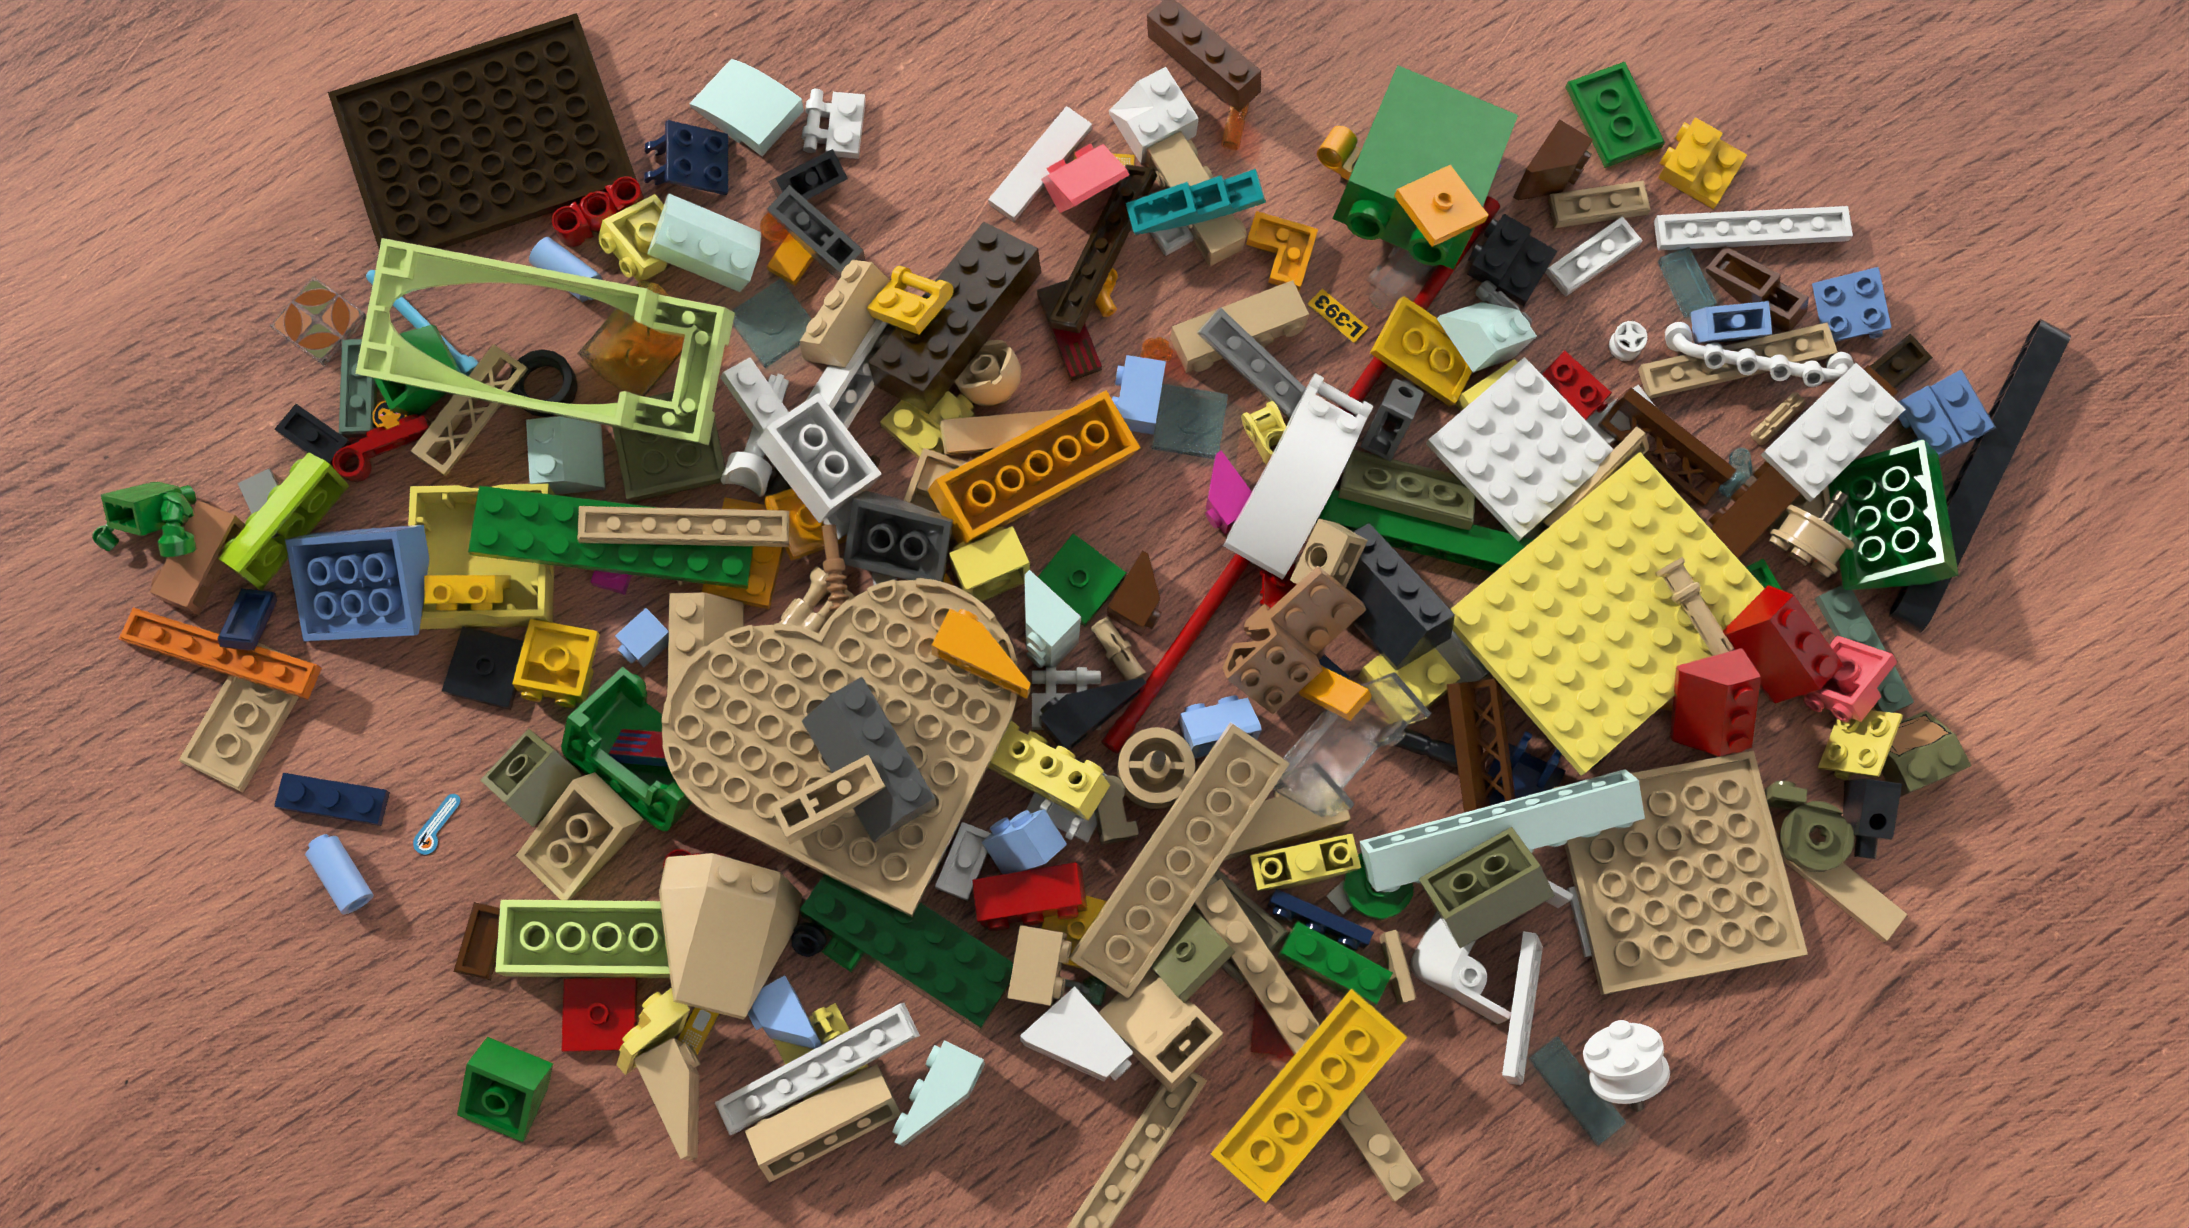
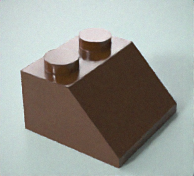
M1559 119L1526 168L1513 198L1519 201L1562 193L1568 183L1575 185L1592 155L1587 150L1593 139Z

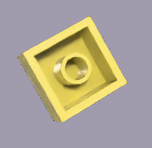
M1013 526L1004 529V527L994 528L985 534V538L974 543L965 544V542H962L953 548V552L949 553L951 572L958 587L981 602L1024 584L1025 574L1030 570V562Z
M1436 648L1397 671L1379 654L1363 667L1358 676L1398 725L1405 727L1448 692L1447 684L1457 683L1461 679Z

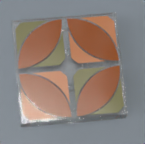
M313 276L272 322L270 327L325 367L342 347V340H348L364 322L367 315Z

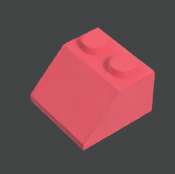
M1090 143L1074 152L1077 157L1074 161L1066 164L1064 159L1046 168L1049 175L1041 180L1059 213L1080 204L1130 175L1127 169L1104 144L1094 149Z

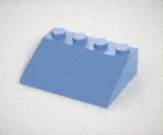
M424 525L318 532L285 540L303 641L414 636L419 634L424 602V576L427 575L429 566V553Z

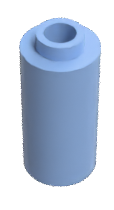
M550 237L541 239L530 253L529 263L536 268L602 280V276ZM569 292L582 302L588 299L593 300L590 297Z
M327 834L313 839L308 844L309 849L305 856L341 914L354 912L373 898L374 894L337 836L329 837Z

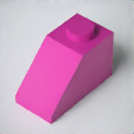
M1221 450L1216 453L1205 515L1215 529L1220 528L1224 535L1230 532L1252 491Z

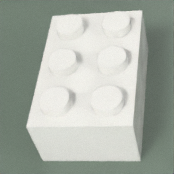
M819 393L767 426L756 442L819 523L853 501V498L862 492L869 490L882 474Z

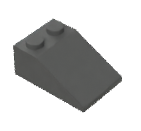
M864 491L853 498L844 553L845 565L907 580L924 578L943 582L954 520L896 497Z

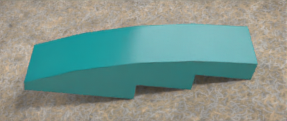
M1256 169L1225 180L1220 175L1192 186L1187 181L1128 202L1126 207L1135 235L1208 221L1267 202Z

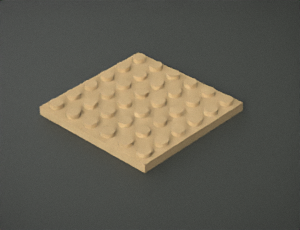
M1754 751L1631 773L1639 780L1645 819L1635 821L1630 827H1613L1602 830L1600 834L1594 837L1580 836L1569 839L1564 844L1601 995L1808 955Z

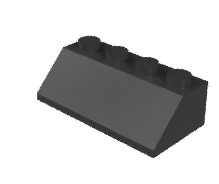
M863 677L829 695L802 720L804 727L832 773L866 755H869L885 788L853 809L873 843L936 807L933 793Z

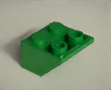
M428 325L400 333L406 341L417 349L461 373L435 325ZM373 378L390 411L407 416L413 414L421 415L446 394L435 390Z

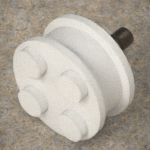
M1624 1020L1615 1021L1609 1027L1594 1034L1584 1047L1583 1057L1587 1068L1590 1070L1589 1079L1593 1091L1606 1101L1630 1104L1633 1111L1643 1110L1645 1108L1644 1100L1658 1094L1666 1086L1670 1078L1669 1065L1663 1056L1664 1045L1662 1038L1658 1032L1646 1025L1629 1023Z

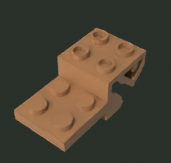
M1317 566L1272 608L1264 604L1246 620L1244 631L1253 641L1233 643L1222 667L1226 679L1273 715L1323 671L1316 655L1366 611L1364 603L1320 566Z

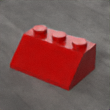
M1770 585L1723 630V633L1731 645H1733V650L1740 648L1744 650L1761 676V689L1769 700L1775 704L1821 689L1843 667V663L1795 595Z
M1742 648L1676 666L1675 695L1673 697L1670 737L1673 742L1719 757L1752 748L1761 676Z

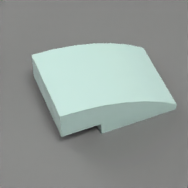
M731 59L689 103L691 108L724 133H727L737 143L744 142L761 156L770 149L804 112L802 99L761 71L734 59Z

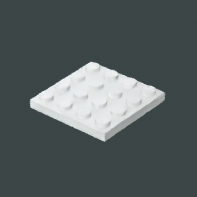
M1525 357L1436 432L1426 443L1518 542L1597 472L1599 464L1614 450Z

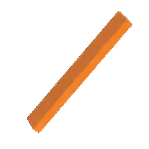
M134 607L118 638L125 643L306 700L309 699L322 670L317 664L256 646L255 651L220 647L217 639L219 634Z

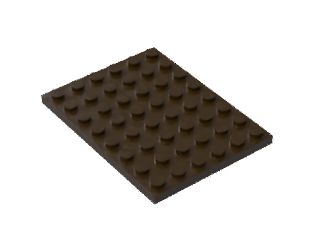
M577 13L328 92L379 250L382 238L443 249L555 212L561 207L570 206L573 202L580 204L581 199L590 192H607L605 186L613 185L614 181L618 178L625 176L636 179Z

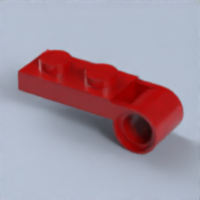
M413 414L400 419L399 425L389 429L385 426L374 428L366 433L367 437L360 439L359 442L339 449L333 457V467L345 479L351 482H361L371 473L372 465L370 458L418 441L429 428L431 422L424 415L419 417L418 414ZM352 457H358L360 461L359 467L353 472H346V462Z

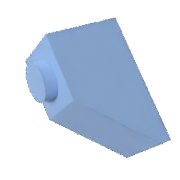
M785 975L761 989L752 1005V1009L748 1012V1016L756 1030L763 1028L771 1039L811 1049H816L822 1045L794 988Z

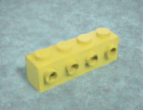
M1010 721L988 768L1089 821L1110 787V784L1102 775L1104 770L1089 760H1086L1084 764L1075 760L1076 756L1062 746L1058 745L1054 749L1046 745L1047 740L1033 731H1030L1028 735L1019 731L1020 727L1013 721Z

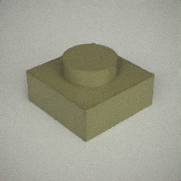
M1776 781L1764 791L1769 807L1793 810L1806 803L1807 789L1795 787L1796 784L1793 782Z

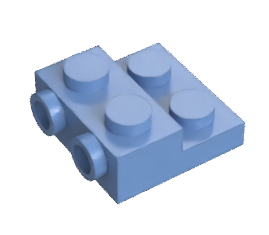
M1959 370L1934 385H1928L1898 401L1905 408L1898 416L1905 429L1912 427L1918 437L1912 440V442L1925 439L1938 453L1939 458L1996 428L1963 370Z

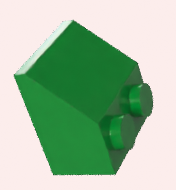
M487 1037L466 1065L457 1116L524 1142L548 1090L553 1063Z

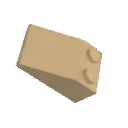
M594 772L573 779L516 856L560 900H571L625 845L644 819Z
M672 1038L635 1057L634 1061L680 1159L693 1161L698 1158L700 1075L696 1067L701 1065L692 1045L688 1046L687 1043Z

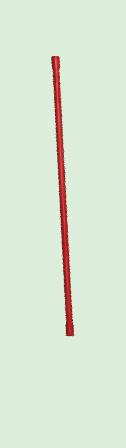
M1486 197L1483 208L1487 212L1488 217L1484 223L1475 226L1455 268L1451 269L1441 264L1438 265L1413 300L1415 304L1424 310H1427L1480 233L1487 228L1500 209L1499 202L1494 198ZM1374 356L1347 395L1362 403L1388 365ZM1341 406L1338 407V408L1344 410L1345 412H1347V413L1353 415V413H1351V412H1349L1348 410L1342 408ZM1238 554L1233 556L1146 680L1145 690L1131 701L1124 713L1117 718L1101 741L1105 747L1114 753H1119L1135 730L1140 718L1250 563L1249 560Z

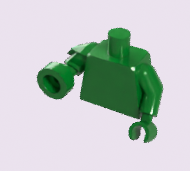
M150 482L101 494L107 523L98 527L92 534L93 541L101 549L110 551L118 544L119 538L113 533L114 529L139 536L162 529L163 535L157 542L160 555L163 557L181 556L194 552L197 549L194 535L185 531V528L182 527L183 523H186L190 517L194 516L190 505L196 503V495L191 486L179 487L162 482Z

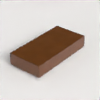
M474 902L453 972L491 981L497 956L500 908Z

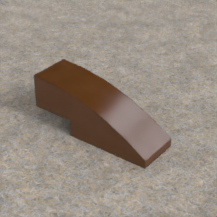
M1724 246L1706 267V273L1741 304L1769 301L1771 325L1783 332L1792 331L1807 313L1808 296L1781 283V274L1727 246Z

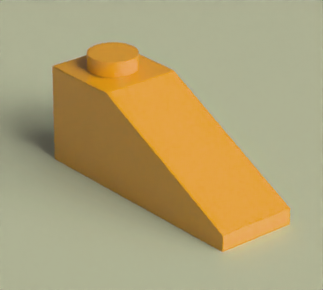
M949 609L931 645L932 655L1027 699L1030 694L1031 683L985 626L978 622V617L967 610L960 609L957 612Z

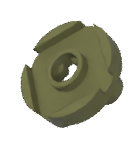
M1811 801L1793 809L1784 819L1780 833L1783 854L1787 860L1794 862L1804 870L1810 872L1831 870L1839 866L1850 856L1854 846L1853 828L1850 823L1847 824L1845 818L1841 815L1843 813L1834 805L1821 801ZM1815 828L1820 829V835L1825 837V842H1820L1818 845H1815L1809 837V833L1814 832Z

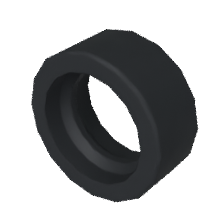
M541 349L530 351L518 359L528 370L511 390L512 393L529 397L524 389L525 379L537 368L549 366L559 370L563 377V386L555 396L543 401L568 404L574 401L578 388L576 375L563 356L555 351ZM513 367L511 370L510 377L516 371V369ZM524 409L528 413L535 416H554L552 414Z

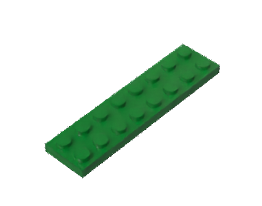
M479 486L468 553L471 556L748 589L753 546L578 543L579 506L656 507Z

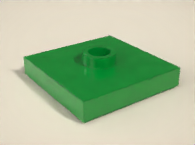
M1073 533L1039 574L1038 578L1081 616L1080 624L1086 627L1123 581L1127 573Z

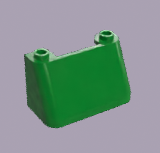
M622 667L567 717L561 750L566 759L585 775L595 772L652 826L661 831H668L692 804L679 788L669 767L619 763L608 754L622 729L662 732V714L646 703L647 691L644 680Z

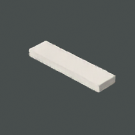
M1066 106L990 196L988 204L1015 222L1045 186L1041 179L1049 175L1046 168L1062 159L1066 161L1092 130V123Z

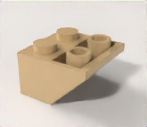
M1020 925L1007 998L1052 1006L1055 1004L1056 999L1063 997L1066 978L1060 977L1062 963H1069L1072 942L1066 941L1067 934Z

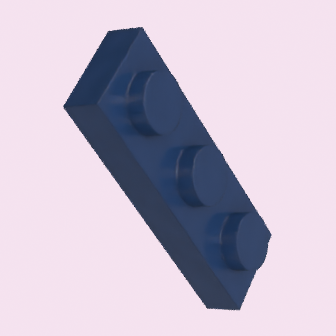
M283 773L274 807L281 810L382 826L390 792L385 789Z
M1278 889L1274 890L1267 905L1274 909L1272 914L1289 922H1292L1293 918L1306 923L1307 927L1324 936L1325 933H1329L1338 937L1337 943L1351 950L1357 951L1358 947L1363 949L1367 947L1374 933L1369 929Z

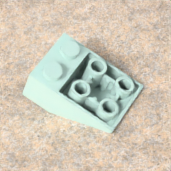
M945 1040L941 1048L934 1045L925 1064L930 1069L925 1081L917 1080L909 1096V1099L914 1103L908 1115L903 1112L901 1113L892 1133L898 1135L895 1143L904 1147L968 1099L985 1066L984 1059Z

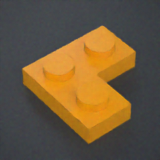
M1256 211L1246 245L1277 254L1268 283L1279 286L1293 280L1298 292H1300L1318 229Z

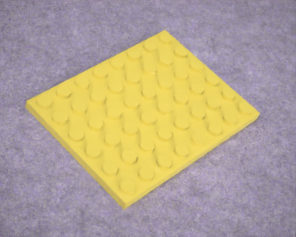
M1641 452L1630 459L1450 609L1455 614L1452 630L1581 776L1675 695L1676 666L1712 656L1680 603L1673 602L1671 590L1664 579L1657 576L1656 572L1683 557L1685 560L1683 565L1693 581L1699 582L1701 585L1699 593L1722 628V631L1765 589Z

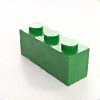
M1298 921L1292 927L1277 958L1345 995L1352 988L1373 1007L1378 1004L1393 972Z

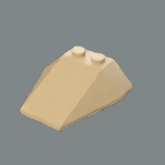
M714 853L667 857L661 879L659 897L673 1002L743 1020L794 932L793 930L798 922L802 894L781 872Z

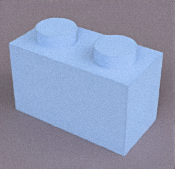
M1769 301L1712 306L1691 312L1694 344L1756 339L1772 334Z
M1126 355L1125 366L1118 365L1115 385L1121 386L1120 396H1113L1112 400L1130 431L1154 435L1166 361Z
M1045 809L1031 814L1028 810H1025L1016 815L1012 820L1005 817L997 821L990 827L992 833L982 841V844L1002 874L1021 872L1046 864L1067 845Z

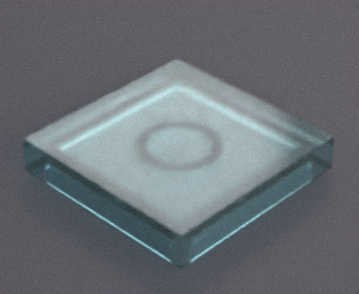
M781 278L732 310L735 313L733 327L764 368H767L800 346V340L806 332L808 323L812 320Z
M1162 384L1152 449L1215 459L1216 453L1220 450L1228 394Z

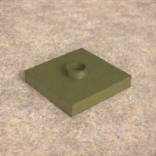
M1193 909L1182 920L1151 967L1174 994L1185 1003L1235 951Z

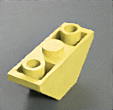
M1353 833L1249 856L1257 891L1302 886L1324 881L1361 868Z

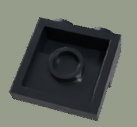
M1503 214L1499 221L1493 218L1483 236L1488 239L1484 246L1477 244L1468 258L1472 266L1467 275L1481 283L1489 280L1497 287V292L1502 291L1509 299L1524 307L1555 257L1557 250L1530 235L1531 228Z

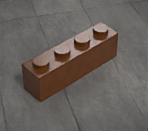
M1163 0L1147 14L1148 38L1235 110L1241 111L1261 93V70L1176 0Z

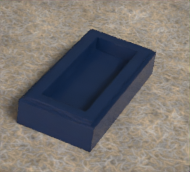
M241 588L217 638L219 646L255 651L277 603L276 593Z

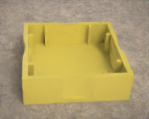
M504 484L493 486L495 488L555 495L549 484ZM460 485L410 486L408 526L424 525L429 553L427 575H511V589H503V603H493V610H471V603H457L458 610H436V604H424L423 602L420 629L462 628L463 626L469 628L528 627L530 619L553 623L554 565L469 555L468 549L479 488H469Z

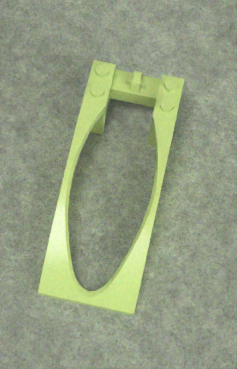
M382 238L355 374L709 445L715 412L712 411L717 382L724 347L729 345L735 313L721 306L659 295L647 288ZM472 283L535 285L587 296L634 316V320L660 333L685 337L672 402L623 391L619 394L618 403L568 404L543 401L510 393L468 377L417 349L396 331L391 323L390 309L397 299L416 290Z

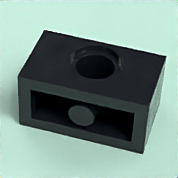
M831 149L770 180L769 183L777 198L790 185L803 198L808 200L848 178L834 150Z

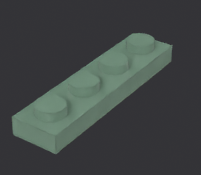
M1843 585L1815 598L1835 637L1838 635L1886 651L1853 590H1845ZM1894 666L1877 687L1882 697L1874 705L1876 711L1894 713L1914 703Z

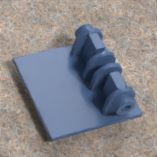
M1879 267L1812 283L1820 324L1828 322L1834 342L1869 334L1870 339H1876L1883 336V330L1892 328Z

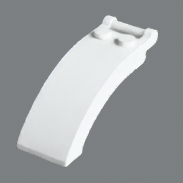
M1317 373L1310 380L1269 462L1223 545L1281 579L1285 577L1328 501L1373 408V405L1364 401L1361 403L1323 381L1324 377ZM1316 393L1341 406L1342 408L1348 410L1349 412L1355 414V417L1352 414H1349L1344 410L1336 407L1335 405L1329 403L1322 397L1317 396Z

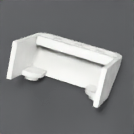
M1548 880L1555 896L1548 899L1547 903L1559 908L1571 901L1574 894ZM1436 911L1411 958V970L1415 977L1496 1024L1509 1020L1511 1012L1481 996L1487 983V972L1479 961L1468 956L1475 941L1459 948Z

